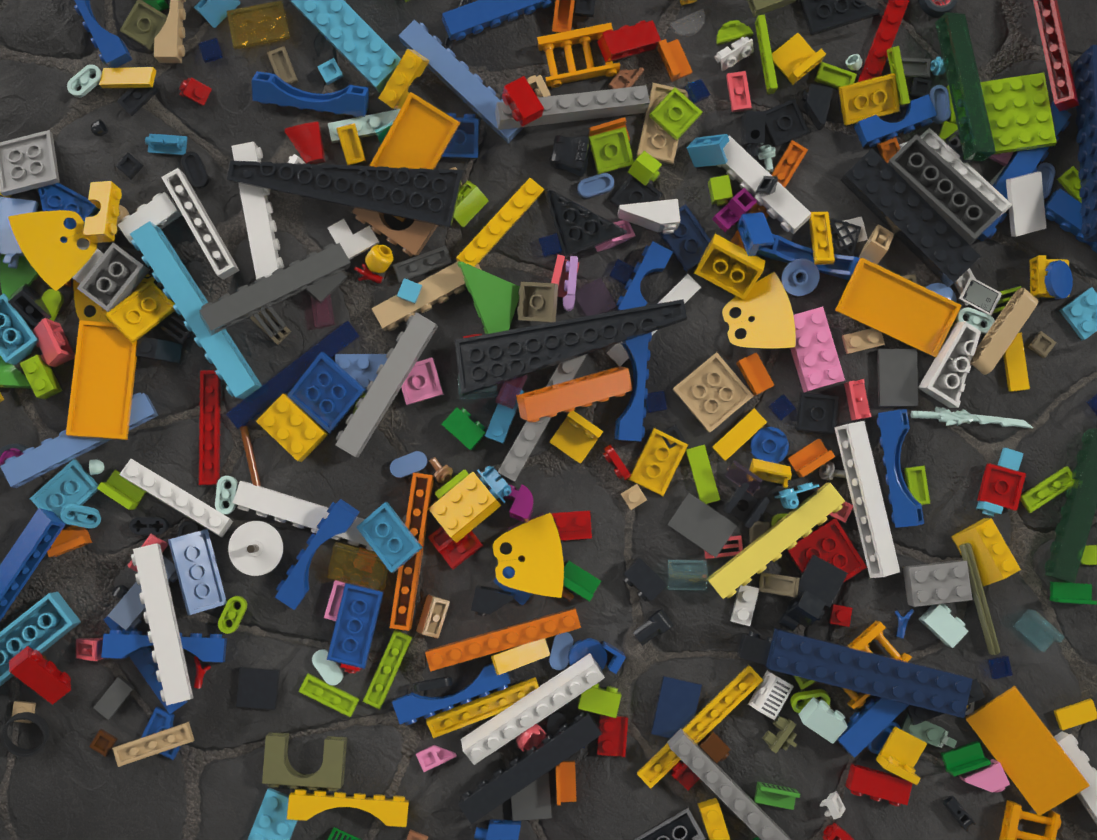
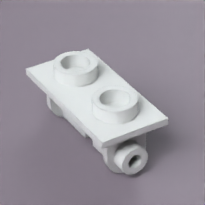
M741 37L731 44L734 50L727 46L717 52L715 60L721 63L722 71L732 67L735 63L754 52L752 38L749 40L748 37Z

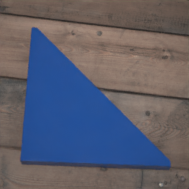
M60 183L38 188L43 211L66 210L76 212L81 216L84 225L85 218L93 217L100 209L92 204L88 198ZM66 218L64 220V226L67 229H74L77 223L73 218ZM63 236L60 238V241L66 243L67 238Z

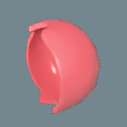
M535 724L516 737L517 746L523 752L525 751L523 748L527 750L533 745L537 747L541 740L546 737V732L538 724Z

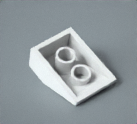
M678 199L620 205L618 218L655 232L672 234L680 224Z

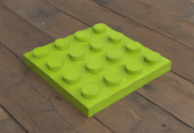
M1044 72L966 84L973 142L983 153L981 156L1056 145Z

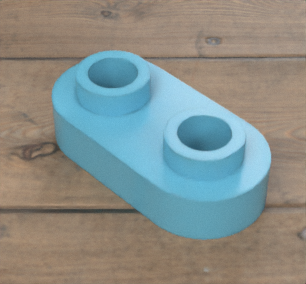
M67 504L60 511L62 521L69 525L95 528L101 522L100 512L95 508ZM74 511L73 514H68L67 512Z

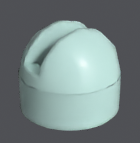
M853 54L846 60V65L851 71H857L862 67V59L859 54Z
M97 459L89 460L90 475L102 473L104 470L103 462Z

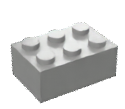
M112 243L77 289L109 312L133 293L150 269L118 245Z
M955 560L903 567L907 603L910 606L916 607L972 600L967 561Z

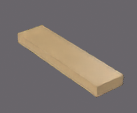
M189 722L113 747L112 749L117 765L120 767L193 742L194 737Z

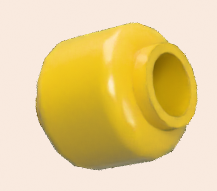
M386 245L373 246L365 257V263L369 270L376 273L385 272L393 261L392 251Z

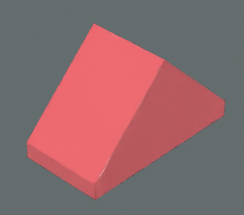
M103 638L76 639V658L89 661L104 659L101 658Z

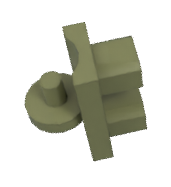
M778 715L773 722L780 729L777 735L768 730L762 737L769 745L768 747L775 753L778 752L781 746L784 750H787L790 745L795 748L797 746L793 741L797 736L793 732L796 724L789 718L785 719Z

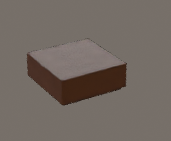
M100 729L89 747L106 757L118 738Z

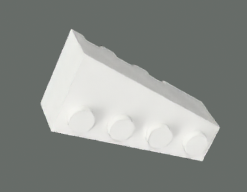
M965 321L955 323L918 389L949 408H959L960 396L964 392L965 379L970 371V362L975 354L981 331Z

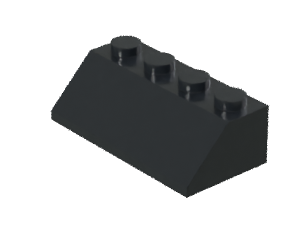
M689 808L634 840H706Z

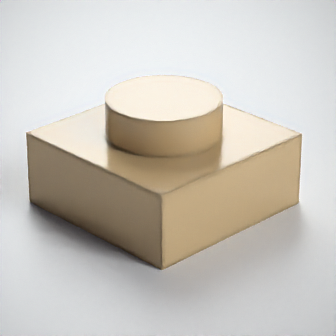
M637 484L621 493L630 510L647 500Z
M14 701L12 716L22 712L35 714L36 703ZM16 720V721H14V722H22V723H33L32 721H29V720Z

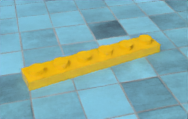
M529 178L456 257V260L476 267L539 198L544 189L533 179Z
M536 677L426 718V723L432 737L436 738L501 713L539 687Z

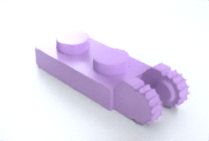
M570 256V261H566L565 272L569 273V279L565 280L564 291H567V295L563 297V308L568 312L574 309L578 269L577 256Z

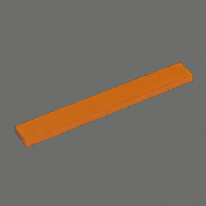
M793 140L771 174L778 177V182L784 188L808 149ZM757 203L748 211V213L762 212L765 218L769 215L767 209L763 205L759 206ZM737 229L730 242L745 249Z

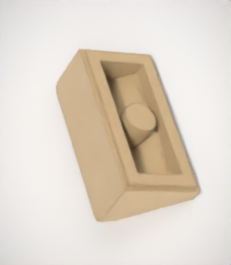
M427 595L416 631L422 635L439 638L450 601Z

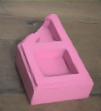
M436 745L416 753L423 772L457 757L455 752Z

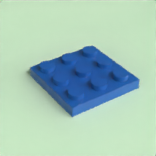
M320 352L287 396L328 433H331L366 389L327 354Z

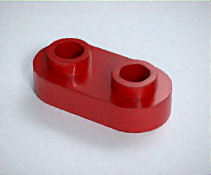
M611 445L605 447L603 456L608 463L612 462L616 467L614 472L617 477L624 480L631 477L630 472Z

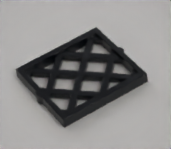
M831 218L830 228L833 226L835 231L831 232V235L837 233L839 237L836 241L832 239L833 247L836 250L834 254L843 255L840 251L846 249L848 255L844 256H853L861 227L850 224L847 221L844 222ZM837 222L843 226L837 229L834 223ZM847 226L854 227L856 230L850 233ZM845 228L847 235L842 237L839 231ZM854 233H856L855 240L852 237ZM849 236L852 243L846 245L843 239ZM841 241L844 247L838 250L835 243ZM853 245L852 250L850 252L848 247Z

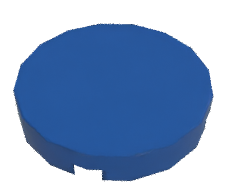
M1064 261L1050 262L1046 268V271H1048V275L1045 276L1046 289L1052 297H1056L1055 299L1066 298L1071 293L1073 287L1071 270Z
M766 427L753 435L750 449L755 459L779 463L788 454L789 442L786 435L778 428Z
M592 638L579 640L571 647L568 653L570 666L590 653L601 670H603L607 663V653L598 640Z

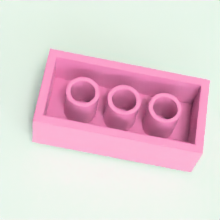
M820 307L795 314L796 345L790 349L803 392L845 381L824 308Z

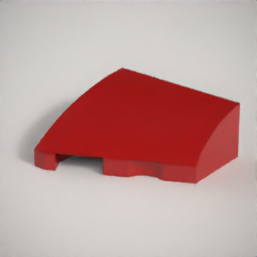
M318 121L284 129L306 164L325 162L320 123Z

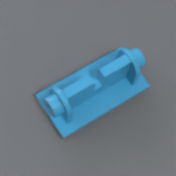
M149 134V137L145 138V144L148 145V153L184 155L187 148V136Z
M487 466L483 473L478 469L477 471L481 475L479 478L486 487L490 486L492 488L489 492L496 500L500 498L505 503L503 497L511 493L510 485L501 478V475L493 466Z

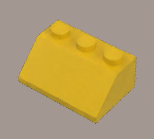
M715 234L705 249L694 273L745 300L764 271L765 260L756 255L748 256L745 249Z
M983 518L951 536L960 554L959 546L961 544H971L983 587L1001 581L1021 570L992 518Z

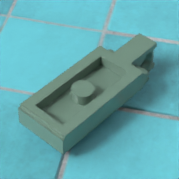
M906 713L901 725L902 730L936 747L942 748L945 744L955 748L957 741L948 737V731L928 721L913 725L908 713Z

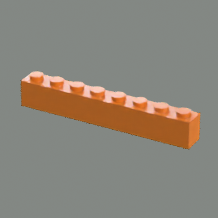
M413 472L405 525L424 548L429 515L428 508L431 502L434 476ZM423 548L398 569L390 628L406 631L412 628Z
M574 607L427 650L425 654L431 672L581 628L576 608Z

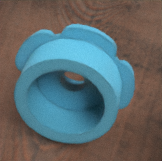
M938 56L931 62V71L933 75L945 73L947 61Z

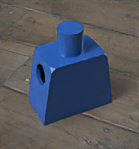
M490 819L488 829L476 827L474 839L518 840L521 821Z

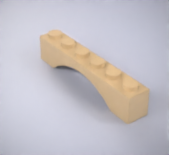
M170 0L167 20L161 31L154 38V57L159 63H182V57L185 56V48L182 45L183 38H185L183 20L186 19L183 2H186V0Z

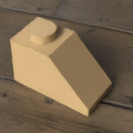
M878 224L863 247L859 258H864L878 265L888 251L894 233Z

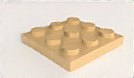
M717 352L672 389L709 433L754 396Z

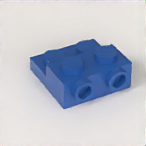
M446 113L461 123L442 157L478 158L479 118H475V114H464V117H456V113Z

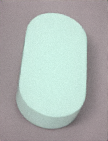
M318 650L312 657L313 665L327 684H339L344 677L342 668L337 662L327 660L328 650Z

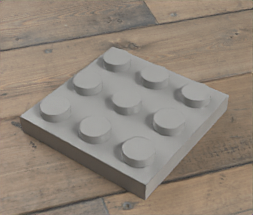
M50 130L0 142V193L3 196L60 182L53 134Z

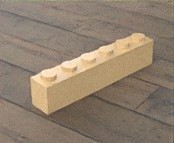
M458 261L418 283L422 285V289L416 304L395 295L371 308L384 331H392L399 327L398 324L404 320L407 322L409 317L415 315L416 312L422 311V313H425L432 309L433 304L437 302L441 304L449 299L448 296L454 293L457 295L465 291L466 284L461 268L458 267Z

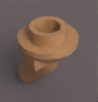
M436 457L429 460L436 471L434 476L439 483H444L451 479L453 473L451 467L448 465L442 467Z

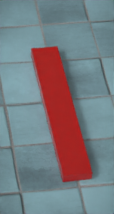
M200 370L199 485H217L220 479L221 380L215 370Z

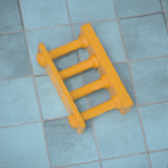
M606 23L537 37L538 50H543L546 53L550 76L546 77V86L556 88L564 83L604 75L607 77L615 76L620 71V62L613 64V61L605 63L606 65L594 67L590 48L592 40H599L603 32L609 29L613 30L612 24ZM577 43L583 46L587 69L576 71L571 46ZM554 48H564L569 73L558 75L553 54Z
M877 620L847 645V647L873 653L868 648V644L874 639L884 647L892 658L907 662L912 658L909 654L903 653L900 655L883 636V630L886 627ZM842 688L851 698L847 704L852 709L862 707L866 703L865 699L870 696V694L862 692L857 694L854 690Z
M1007 800L999 840H1017V838L1022 840H1056L1057 830L1061 826L1060 814L1049 810L1048 817L1038 816L1034 813L1022 811L1021 805ZM1024 819L1046 824L1044 836L1019 831V821Z

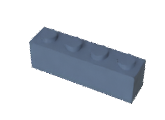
M163 555L168 583H174L178 579L175 565ZM137 581L108 614V617L128 631H131V629L135 630L142 622L140 619L144 612H146L145 604L141 603L139 595L142 592L141 585H138Z

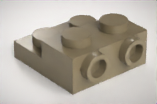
M521 282L519 288L520 300L517 309L518 320L556 322L558 284Z

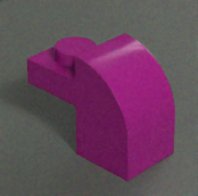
M743 188L712 220L726 232L740 220L742 214H746L756 204L757 200Z
M522 484L519 491L516 490V487L510 485L511 493L503 497L513 502L509 511L510 517L528 523L533 512L532 493Z

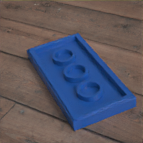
M345 583L327 660L363 669L366 668L383 599V591Z

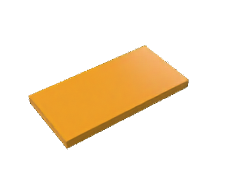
M410 92L370 166L435 169L461 122ZM394 216L402 222L406 220V218Z
M860 258L835 311L926 354L937 357L962 305L873 262Z
M79 320L66 429L67 436L128 440L138 340L132 344L112 323Z
M1013 686L965 717L994 758L1001 763L1003 770L1038 816L1090 786L1089 782L1016 686Z

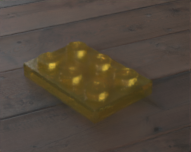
M282 0L227 11L234 49L290 39Z
M335 542L327 578L384 592L389 570L376 553Z

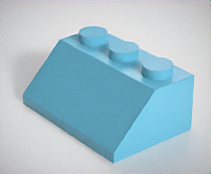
M3 293L0 296V356L6 363L16 365L31 354L38 342V338L19 312L8 303L9 298Z

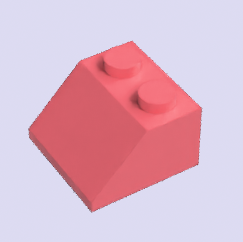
M44 318L32 330L38 338L36 346L40 347L42 351L41 358L46 365L57 367L75 358V354L60 323Z

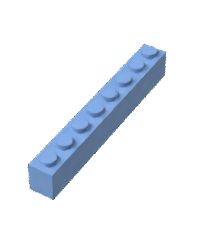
M413 20L399 35L400 42L407 49L415 50L430 60L426 67L500 137L509 143L524 127L498 130L495 110L497 102H504L503 99L499 100L491 87L484 86L482 79L477 74L473 75L463 61L459 62L451 49H445L437 36L434 35L432 37L428 33V28L423 23L419 24Z
M137 393L132 396L129 430L159 416L148 395L145 393ZM66 430L59 433L60 436L42 441L41 446L28 448L19 457L13 456L5 460V464L0 467L10 487L18 488L112 439L67 436Z

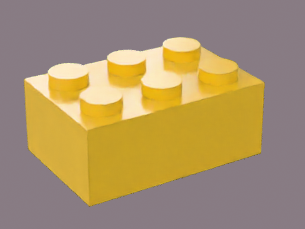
M284 393L256 421L299 462H302L328 435L304 410Z
M472 472L428 509L447 534L457 543L501 505L478 476Z

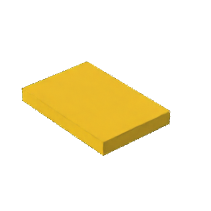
M894 73L838 87L844 125L854 124L874 115L880 117L900 112L896 76Z
M149 280L107 312L105 317L133 344L175 311L173 305L175 304Z
M653 428L629 480L664 496L688 444ZM663 437L667 438L670 445L673 443H677V445L669 449Z

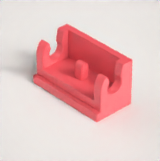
M864 379L844 383L851 421L872 417Z

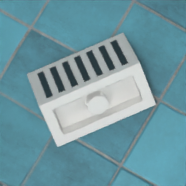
M767 670L762 678L763 681L758 685L748 704L775 720L794 686Z

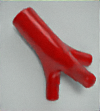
M362 264L363 269L354 268L355 271L363 275L358 278L359 281L372 280L381 284L383 277L371 272L365 264Z
M195 656L196 675L194 688L199 689L202 688L204 674L211 666L208 665L202 669L198 657Z

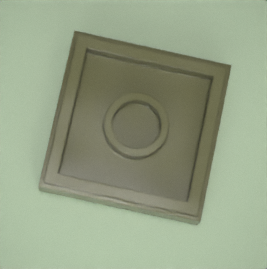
M137 0L122 25L120 32L154 51V38L161 31L168 16L142 0Z

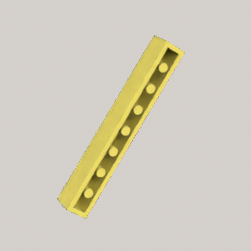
M825 483L800 503L797 508L790 511L785 517L709 576L707 580L723 599L725 597L727 599L732 597L737 592L736 588L740 585H747L752 580L751 576L755 573H762L767 568L766 564L771 560L772 562L777 561L782 556L781 552L786 548L788 550L792 549L797 544L796 540L801 536L803 538L808 536L812 532L811 528L816 524L818 526L823 524L828 519L826 516L831 512H838L843 507L841 504L845 500L831 483Z

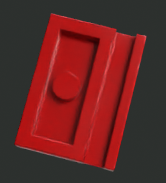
M590 511L552 513L560 541L592 538Z
M600 714L599 728L602 731V735L598 737L597 755L625 757L628 716H616V718Z

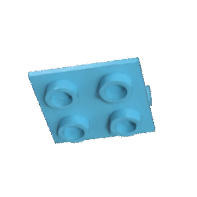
M812 482L798 485L797 490L789 488L779 491V495L775 496V498H780L784 508L794 509L799 505L797 493L819 487V485H813Z

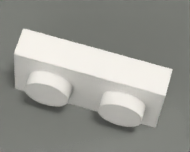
M740 585L738 587L731 622L747 626L751 625L759 588L748 585Z

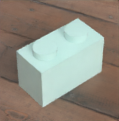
M945 604L931 605L918 620L947 647L954 648L968 632L964 627L966 624L958 617L954 618L950 614L951 610Z
M814 697L798 714L804 725L832 744L848 727L844 720L845 716L840 711H833L825 701H818Z

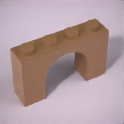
M354 208L352 211L356 214L355 218L363 224L367 222L372 225L371 229L379 235L381 233L385 234L387 241L395 246L398 243L403 247L402 251L409 256L420 254L438 226L415 220L407 229L398 231L386 223L383 213Z

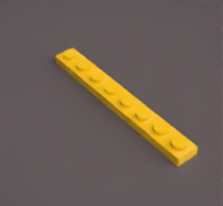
M748 665L682 730L698 744L763 679ZM667 743L637 772V775L651 789L681 759L670 749Z

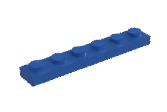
M107 616L104 619L111 630H122V634L130 635V631L122 628L110 617ZM150 647L142 648L129 655L169 714H172L187 703L186 700L166 706V701H162L160 690H163L162 682H158L156 671L159 668L157 662L154 663Z

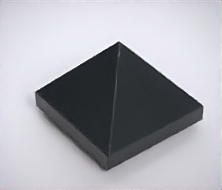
M764 176L756 193L766 195L774 193L778 177Z

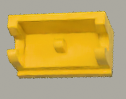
M753 458L748 477L752 481L756 478L783 484L784 488H788V480H791L792 473L790 466Z

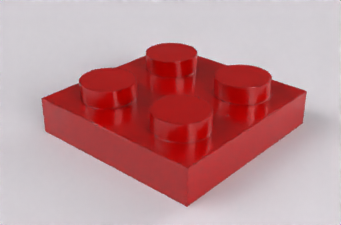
M986 463L977 501H986L1017 511L1026 473Z

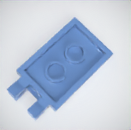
M0 197V257L1 254L5 255L3 263L8 264L9 268L17 269L19 256L25 255L14 236L8 216L37 212L39 204L36 201Z

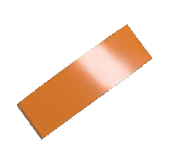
M556 0L553 32L571 31L575 0Z

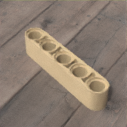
M1025 288L1018 289L976 348L970 364L984 375L990 373L1036 308L1038 299Z

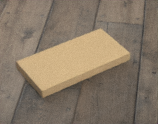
M657 83L652 84L649 97L650 104L646 111L636 157L643 151H646L659 162L674 163L679 139L676 141L649 117V114L674 87ZM677 88L688 98L689 90Z

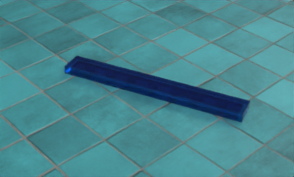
M346 321L226 413V415L236 428L240 429V427H243L273 404L283 393L286 394L290 391L320 352H324L330 358H333L335 354H338L360 335L349 321Z

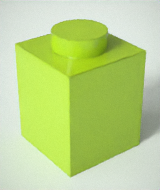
M643 151L634 161L628 173L646 186L650 181L654 182L660 175L658 170L662 164L646 151Z
M729 175L709 179L708 187L712 205H727L733 198Z

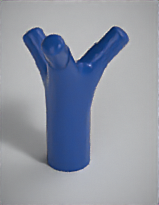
M913 609L905 617H902L898 610L895 611L898 618L896 637L904 638L908 621L914 613Z

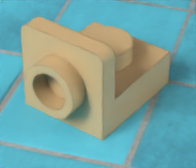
M534 75L527 79L538 98L551 96L541 75L537 77Z

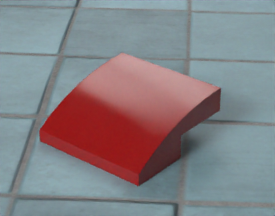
M442 526L428 537L452 569H455L483 547V544L472 530L457 543L447 534Z

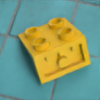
M797 33L774 51L772 58L774 64L794 85L821 63L826 53L822 48L815 52L803 37Z
M1038 255L1030 259V293L1034 297L1056 298L1055 296L1052 297L1046 289L1045 276L1048 275L1046 268L1050 262L1058 260L1064 261L1069 266V260L1046 259V255Z
M571 411L550 440V443L578 463H582L603 431L575 411Z
M894 727L875 760L884 769L917 785L921 778L915 774L914 766L927 743L898 727Z

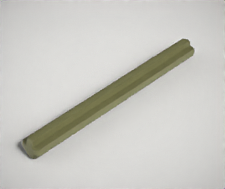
M964 543L959 547L963 560L967 561L971 591L989 654L996 655L1000 653V648L971 544Z

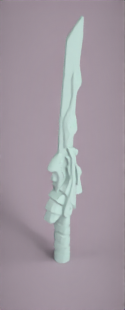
M936 406L935 412L911 411L910 414L911 418L938 419L939 422H946V426L978 422L979 424H999L1002 427L1016 426L1033 429L1024 420L974 415L964 409L951 412L949 409Z

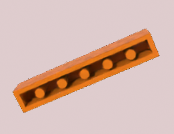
M618 366L516 395L520 418L530 423L540 420L539 418L544 416L554 417L561 411L571 412L578 406L588 407L595 401L605 402L612 396H625L626 392L632 391L629 368Z

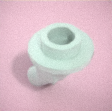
M763 145L760 147L758 157L759 160L764 159L765 169L770 173L773 172L772 157H775L776 148L771 147V145Z

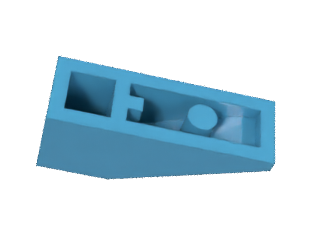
M506 384L485 434L486 438L504 444L518 408L516 395L523 394V390Z

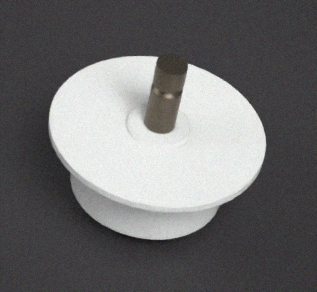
M262 521L247 522L238 527L232 534L228 545L229 557L233 565L242 573L251 576L264 575L272 571L282 558V538L278 531L268 523Z

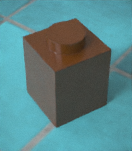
M713 730L698 743L716 763L724 761L731 750Z

